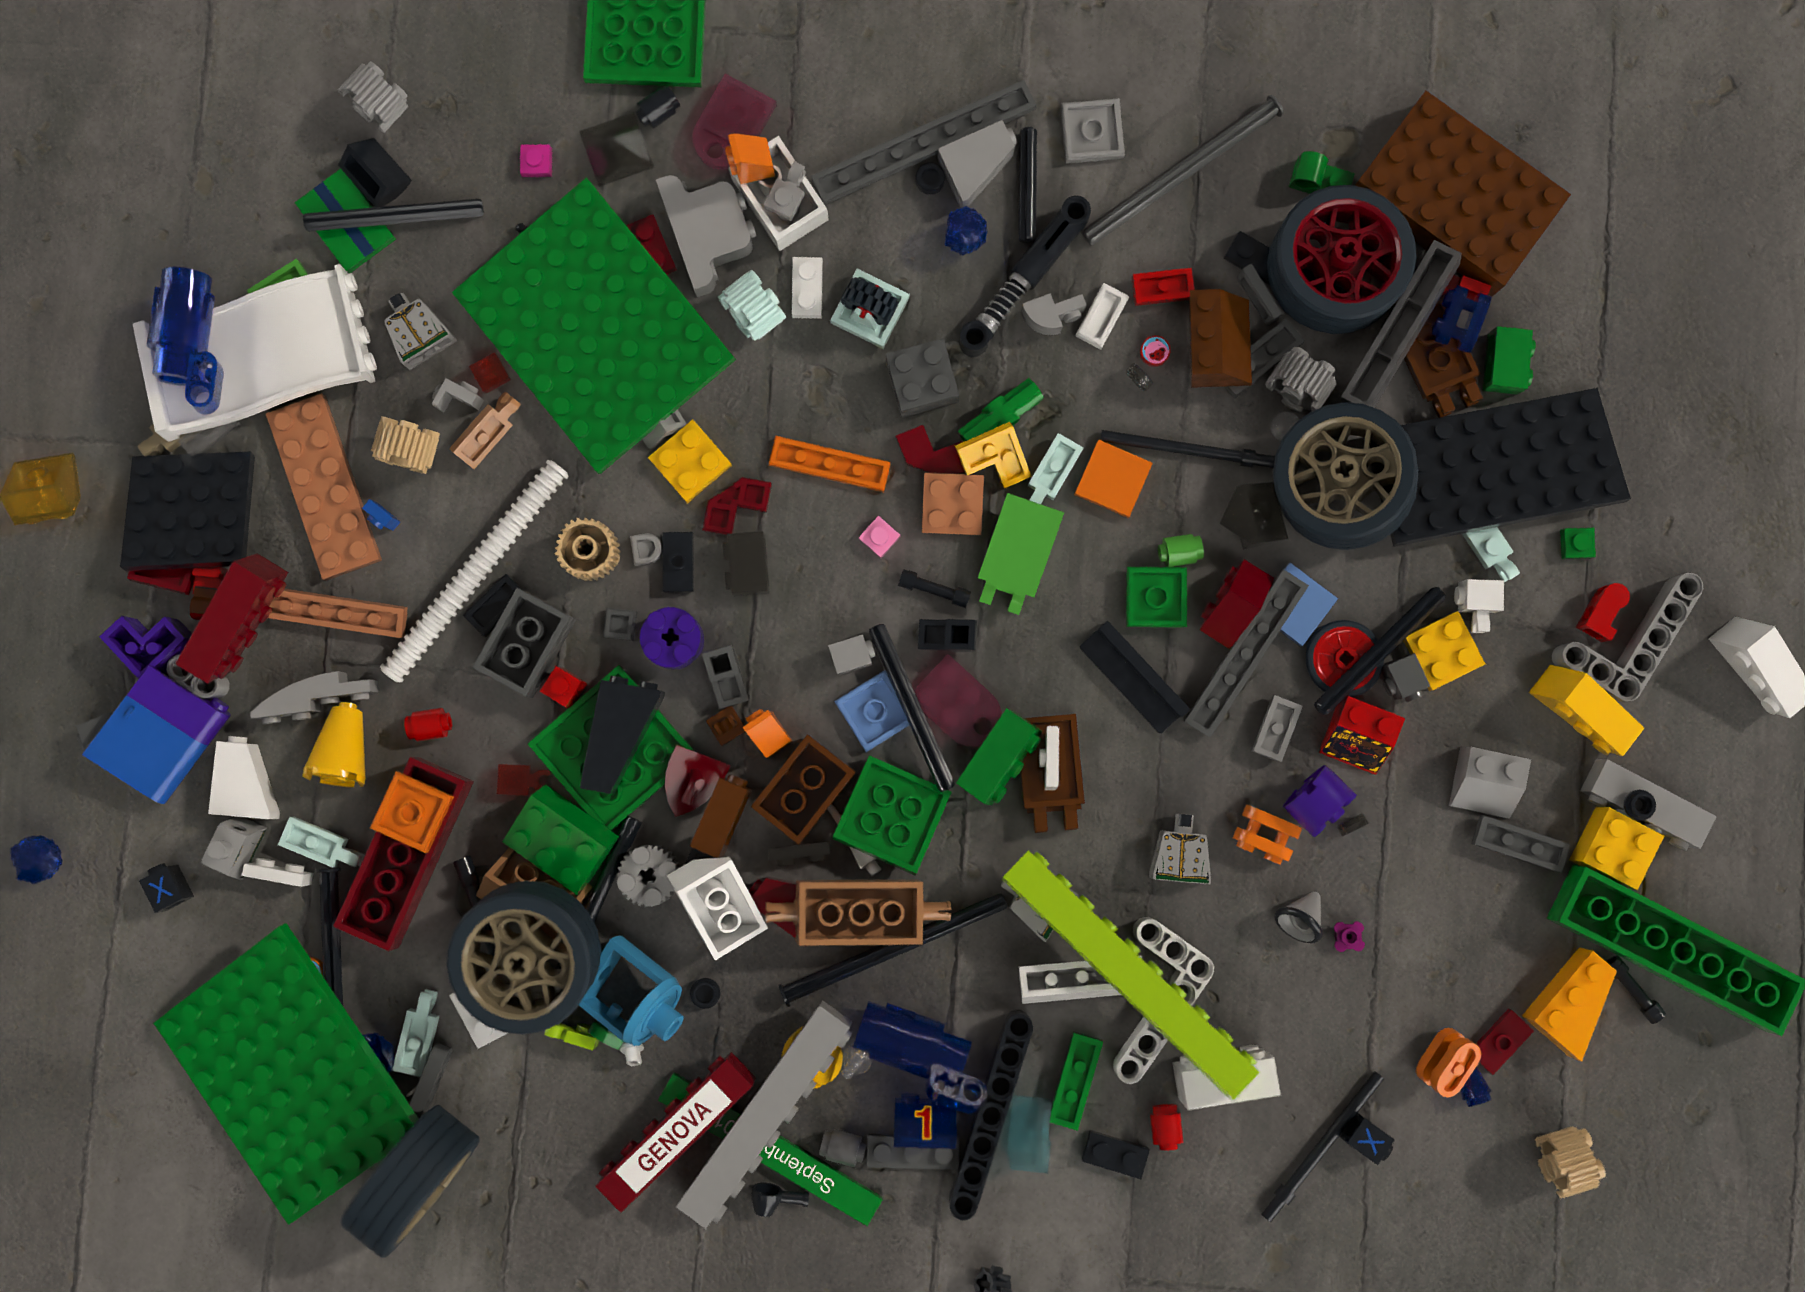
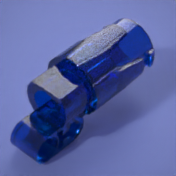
M165 267L162 269L160 287H155L147 337V347L155 351L152 373L160 382L186 386L185 398L188 403L200 414H211L219 407L224 377L223 367L216 357L208 352L215 296L211 293L213 279L208 274L194 269ZM200 393H209V398L205 402H196V398Z
M868 1001L852 1048L868 1053L869 1059L928 1080L925 1086L926 1095L935 1103L963 1113H973L979 1109L986 1098L987 1090L984 1083L975 1077L963 1073L970 1052L971 1041L944 1032L945 1023L889 1003L885 1007ZM939 1080L944 1082V1090L938 1088ZM955 1085L959 1086L956 1094L953 1095L952 1093L955 1090ZM963 1091H973L977 1096V1101L967 1100Z

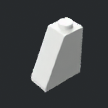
M228 736V742L216 741L208 814L279 819L280 811L258 744H248L247 737Z

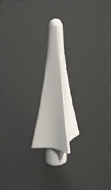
M831 804L828 811L838 825L842 816ZM850 847L860 869L866 868L871 876L882 870L875 861L876 858Z

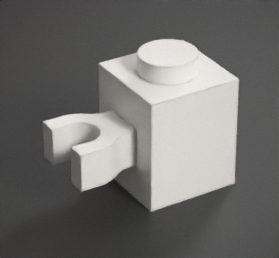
M1467 579L1458 582V587L1455 588L1454 602L1458 605L1459 612L1472 613L1471 633L1490 632L1489 613L1504 611V580Z

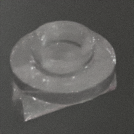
M853 1044L845 1049L843 1052L844 1068L841 1071L842 1076L846 1079H851L854 1074H863L869 1070L872 1065V1056L865 1047Z

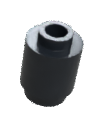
M668 86L663 89L659 87L636 103L639 109L635 113L645 127L650 125L654 129L676 114V109L681 105Z

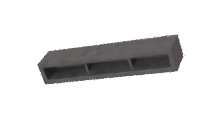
M1436 240L1433 241L1411 278L1407 289L1399 298L1342 394L1341 403H1358L1376 407L1458 269L1462 255L1461 252Z

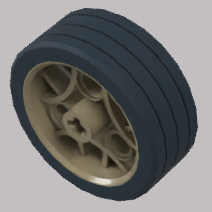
M1344 402L1326 405L1312 411L1291 427L1282 439L1275 455L1273 478L1276 495L1285 518L1298 533L1309 541L1327 548L1350 550L1367 547L1379 542L1398 529L1409 515L1416 498L1418 464L1416 451L1409 435L1394 418L1382 410L1365 404ZM1349 435L1365 438L1364 449L1345 446ZM1340 436L1338 442L1332 439V437ZM1371 440L1379 446L1370 449ZM1326 451L1331 453L1332 457L1327 462H1319L1315 459L1317 454ZM1376 462L1384 466L1383 471L1378 474L1370 473L1367 470L1370 464ZM1301 463L1308 468V470L1298 473ZM1317 478L1321 488L1320 492L1299 495L1296 488L1297 485ZM1394 484L1390 495L1382 488ZM1373 491L1384 501L1374 511L1361 503ZM1334 500H1342L1346 503L1345 508L1341 511H1333L1329 508V505ZM1319 503L1316 512L1306 504ZM1356 510L1364 515L1353 519Z
M521 881L508 883L491 891L463 916L454 929L447 952V971L450 985L458 1001L468 1013L487 1027L504 1033L522 1035L542 1032L558 1025L572 1014L594 983L600 966L601 954L598 930L589 912L575 897L565 890L545 882ZM488 922L493 931L484 930ZM509 922L517 923L521 928V933L511 931ZM547 922L553 926L559 933L554 940L540 928V925ZM562 938H563L565 944L560 943V941H561ZM481 942L495 943V956L481 952ZM554 958L558 960L561 964V969L553 968L549 963V959ZM501 973L508 976L510 984L502 983L499 980L498 974ZM542 985L544 998L534 999L528 987ZM554 986L562 989L555 993Z
M440 1105L433 1106L399 1140L364 1183L341 1217V1227L350 1232L356 1239L362 1241L361 1243L380 1258L389 1256L449 1186L476 1149L480 1141L479 1136Z

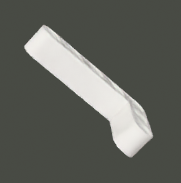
M1150 917L1138 919L1133 926L1134 937L1138 942L1176 968V971L1167 983L1171 985L1174 982L1178 986L1186 985L1188 993L1184 1000L1192 1006L1213 976V962L1158 921ZM1146 924H1153L1156 929L1155 935L1149 940L1143 939L1141 936L1142 927ZM1171 942H1178L1180 945V952L1175 957H1168L1166 954V947ZM1198 959L1203 960L1205 963L1204 971L1199 975H1193L1191 971L1192 963ZM1145 1017L1139 1022L1113 1061L1115 1073L1122 1082L1127 1084H1134L1144 1076L1168 1041ZM1145 1035L1152 1036V1046L1146 1050L1140 1049L1138 1046L1140 1038ZM1125 1061H1134L1136 1068L1132 1074L1125 1075L1121 1073V1066Z

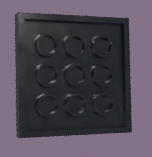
M246 451L154 455L146 457L132 456L120 567L125 571L228 567L232 565L233 561L245 558L247 555L255 463L253 453Z

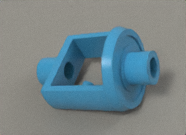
M623 936L611 938L604 950L601 951L600 966L594 983L578 1005L623 1042L633 1046L643 1044L654 1034L663 1041H667L676 1033L684 1019V1016L675 1010L682 993V987L677 979ZM622 956L658 984L640 1003L628 1023L619 1016L623 1011L620 1005L613 1003L609 1008L596 998Z

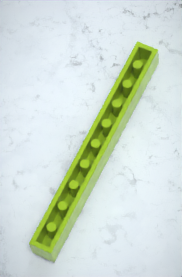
M1028 850L1003 876L1002 880L1230 1100H1235L1260 1073L1254 1067L1257 1061L1244 1049L1241 1052L1231 1045L1233 1038L1221 1027L1217 1030L1207 1022L1210 1016L1198 1005L1192 1007L1184 1000L1187 996L1186 993L1174 982L1169 985L1161 978L1163 971L1151 960L1146 963L1138 956L1140 949L1128 938L1123 941L1117 936L1115 932L1118 929L1105 916L1100 919L1092 912L1095 907L1086 897L1080 895L1078 898L1069 890L1072 884L1063 875L1058 873L1055 876L1047 868L1050 865L1049 862L1040 853L1036 852L1033 855Z

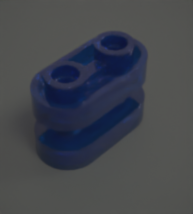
M1456 285L1453 290H1447L1442 302V306L1446 307L1442 318L1437 317L1431 334L1436 335L1435 342L1447 345L1451 338L1460 340L1457 349L1470 353L1479 336L1492 296L1479 293L1474 301L1466 298L1468 288ZM1462 310L1470 312L1464 329L1456 326Z

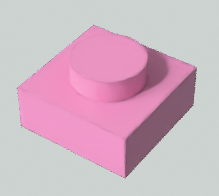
M877 516L860 535L859 540L877 556L882 558L901 535L881 517Z

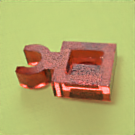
M499 764L497 794L528 796L529 788L533 787L536 791L543 787L539 783V778L542 775H551L552 772L543 769L530 774L531 765Z

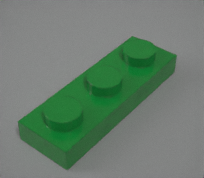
M1073 1031L1048 1116V1122L1078 1131L1103 1040Z

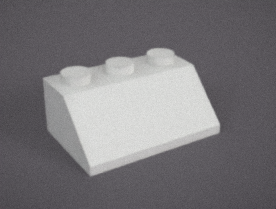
M730 857L692 860L667 875L702 941L715 960L768 929Z

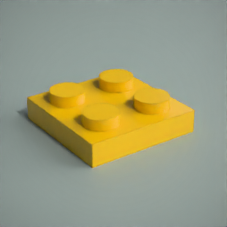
M693 419L648 457L687 504L732 466L731 462Z
M1455 611L1410 633L1403 640L1409 653L1416 654L1430 684V687H1428L1429 691H1433L1485 665L1459 611Z

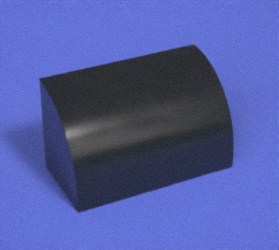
M375 138L348 144L338 164L341 170L375 207L384 206L395 200L406 190L412 181Z

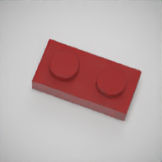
M1192 268L1133 274L1131 277L1135 306L1189 300L1190 290H1194Z

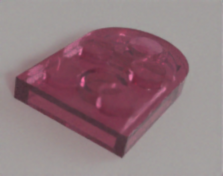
M724 74L693 130V144L700 160L711 168L728 170L730 166L725 147L730 146L728 135L735 133L759 137L777 106L776 100ZM715 145L724 149L723 154L719 158L709 157L707 152L710 147Z
M948 654L914 690L924 714L951 739L961 745H982L989 733L979 735L975 731L974 723L978 718L988 719L992 730L1002 716L997 699Z

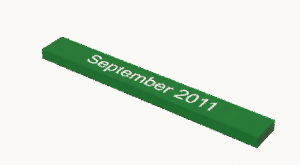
M674 1072L658 1101L667 1106L676 1097L681 1100L688 1094L685 1089L691 1082ZM731 1107L707 1131L723 1140L742 1112ZM782 1136L778 1137L771 1148L765 1146L759 1154L763 1157L762 1164L865 1226H868L883 1200L882 1196Z

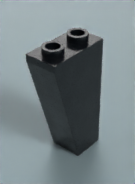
M610 676V681L601 680L580 784L581 789L608 794L616 792L664 699L665 692L657 690L658 684L640 681L639 687L627 685V678Z

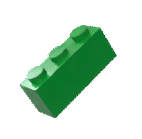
M1006 708L956 784L983 804L993 805L994 802L998 803L1007 791L1005 786L1010 778H1015L1021 772L1024 766L1022 761L1028 752H1034L1040 744L1041 738L1039 736L1042 730L1015 711Z

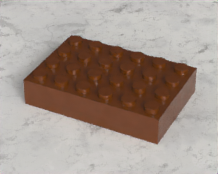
M1428 91L1423 93L1355 184L1357 187L1370 189L1393 203L1408 221L1415 242L1427 251L1433 241L1436 240L1461 252L1460 265L1456 272L1462 276L1464 275L1491 285L1488 294L1491 297L1507 284L1571 195Z

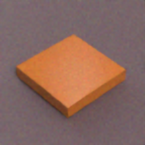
M1098 439L1074 495L1129 518L1153 463Z
M396 771L370 828L417 850L428 853L454 796Z

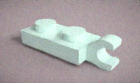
M1059 433L1056 435L1028 484L1030 488L1035 490L1030 501L1041 504L1045 496L1054 500L1081 454L1082 446Z
M1498 527L1462 534L1485 569L1493 565L1504 582L1520 574L1516 565L1507 558L1514 551Z
M289 817L278 843L281 847L332 868L337 867L339 861L353 867L361 866L365 854L345 848L348 841L347 838L296 817Z
M425 989V992L420 993L417 1010H407L393 1071L421 1077L431 1053L440 1017L439 1015L431 1014L437 999V991Z

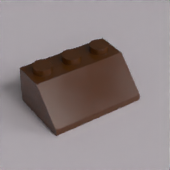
M1222 289L1190 290L1191 388L1252 386L1249 300Z

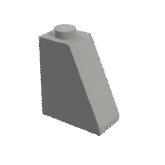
M1003 120L938 148L937 159L944 170L961 210L968 208L1013 157L1017 140L1013 130L1006 128Z

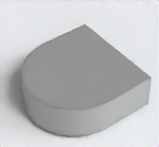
M645 533L630 536L635 566L652 564L660 559L663 553V546L655 535Z

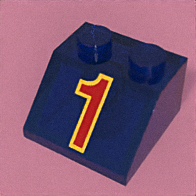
M902 1093L901 1098H895L894 1147L956 1149V1099H950V1095L933 1094L932 1099L920 1098V1095L917 1093Z

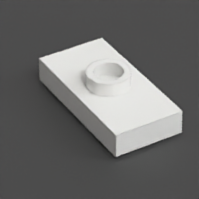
M1058 726L1046 727L1045 749L1039 750V767H1045L1044 790L1055 791L1059 785Z

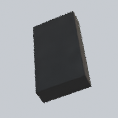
M505 574L463 616L483 637H486L495 628L516 588H521L509 575Z

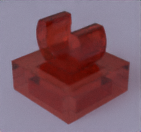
M495 352L469 366L485 394L511 380Z

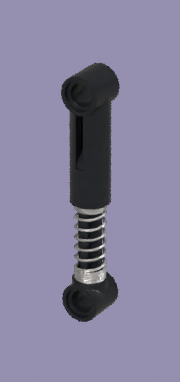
M1074 195L1064 201L1058 213L1012 268V275L1009 277L1010 281L1004 283L1005 288L999 289L1000 294L994 295L995 300L989 302L990 306L984 308V313H980L977 319H973L963 326L960 332L959 345L964 354L970 357H977L986 351L989 341L994 336L993 333L1000 326L999 322L1001 319L1005 320L1006 313H1010V308L1015 307L1014 303L1020 301L1019 297L1022 294L1025 295V292H1028L1029 289L1033 290L1077 234L1086 227L1091 214V207L1086 198ZM1078 210L1082 217L1080 219H1073L1067 212ZM1063 228V229H1064L1063 232L1059 235V237L1055 240V242H1054V243L1051 245V247L1049 248L1048 245L1051 243V241L1056 237V235H1057V234L1060 232V230ZM972 333L978 334L982 338V342L972 345L967 341L966 337Z

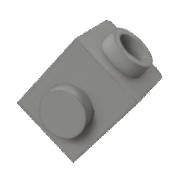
M445 378L443 384H439L433 392L432 405L438 410L445 412L452 398H455L479 411L484 400L477 395L478 389L464 381H462L461 385H458Z

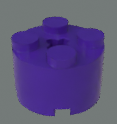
M665 607L648 615L640 631V644L645 656L653 663L666 669H683L693 663L702 653L704 633L698 621L688 612L675 607ZM672 631H674V634L679 636V640L673 641L672 646H670V643L666 641V637L671 636Z
M1326 765L1318 768L1304 780L1305 783L1299 790L1296 789L1283 804L1287 812L1313 838L1326 827L1325 823L1328 820L1332 824L1336 822L1345 812L1342 806L1346 807L1357 796Z

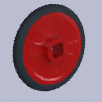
M1337 620L1322 626L1312 636L1306 649V667L1312 681L1318 688L1326 692L1378 641L1377 637L1364 625L1350 620ZM1343 653L1350 658L1346 665L1339 660ZM1384 660L1347 696L1356 697L1371 689L1381 675Z

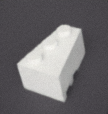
M1734 617L1708 638L1761 701V705L1767 712L1772 715L1777 714L1791 718L1805 706V675L1775 626Z

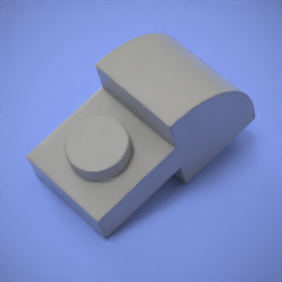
M1051 293L1022 303L1021 313L1027 325L1034 331L1044 335H1057L1061 333L1063 328L1061 321L1064 320L1065 323H1070L1081 318V313H1084L1087 304L1083 294L1054 304Z

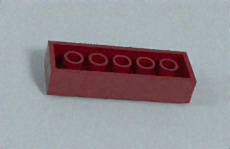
M409 757L403 774L454 796L429 852L424 853L376 831L333 927L387 951L400 947L474 781L420 757Z

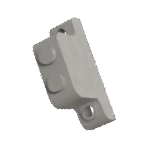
M668 175L656 179L696 296L700 297L709 294L714 290L716 281L719 280L715 267L746 257L753 249L751 238L757 235L751 219L745 221L742 213L743 210L747 209L742 192L736 194L733 186L728 182H719L693 192H688L685 181L681 182L676 176Z

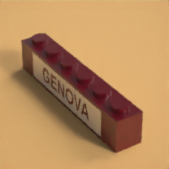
M732 1052L725 1058L719 1055L707 1067L710 1072L703 1079L697 1076L686 1087L687 1095L681 1100L677 1097L674 1098L663 1110L666 1115L659 1122L656 1118L650 1121L642 1130L644 1136L638 1142L632 1139L620 1151L623 1156L616 1163L610 1160L599 1171L598 1174L601 1178L595 1187L620 1213L753 1086L756 1077Z

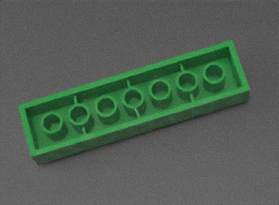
M1571 866L1546 918L1743 1021L1775 1035L1783 1036L1805 989L1804 978L1585 866Z

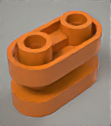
M1246 804L1242 816L1250 821L1246 830L1239 827L1236 828L1232 837L1238 840L1236 846L1253 853L1255 848L1266 852L1264 858L1281 865L1283 860L1289 862L1293 850L1285 847L1288 838L1299 839L1303 828ZM1261 825L1277 831L1274 842L1257 835Z
M1444 1028L1437 1033L1419 1060L1416 1067L1417 1076L1443 1097L1455 1096L1478 1065L1481 1058V1050L1478 1045L1465 1038L1455 1029Z

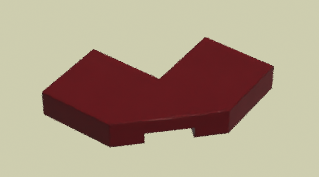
M923 425L896 435V440L907 465L927 473H966L955 448L962 441L934 452Z
M742 477L729 488L712 497L707 502L702 530L733 536L738 508L767 513L772 482Z

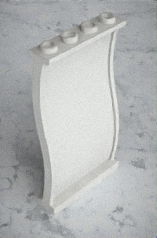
M338 264L334 265L335 270L309 274L276 283L219 307L197 314L156 323H147L144 320L133 323L155 432L169 442L180 439L179 435L201 431L238 421L316 391L365 380L369 383L376 382L373 371L377 370V366L372 353L368 352L367 344L370 343V337L366 327L362 326L360 317H364V312L360 301L355 298L354 291L358 290L353 274H348L342 265Z

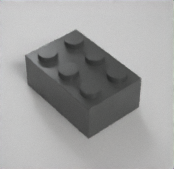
M516 588L472 668L525 697L533 698L577 619Z

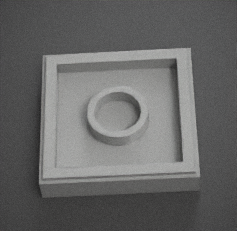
M1119 98L1061 103L1066 164L1124 159L1125 150Z

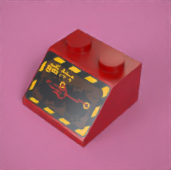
M1346 696L1335 708L1319 753L1376 775L1395 747L1405 718L1353 697Z

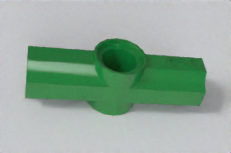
M1027 378L1004 397L1001 395L983 408L982 413L962 427L958 434L962 441L965 442L1008 422L1014 426L1020 420L1019 417L1039 404L1044 399V396L1038 386L1030 378Z

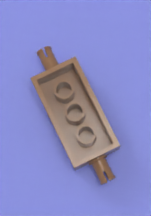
M917 879L796 880V900L793 903L766 902L767 912H778L766 913V923L794 922V925H796L795 942L799 946L923 944L924 920H951V913L938 912L939 910H951L950 901L924 902L923 882Z

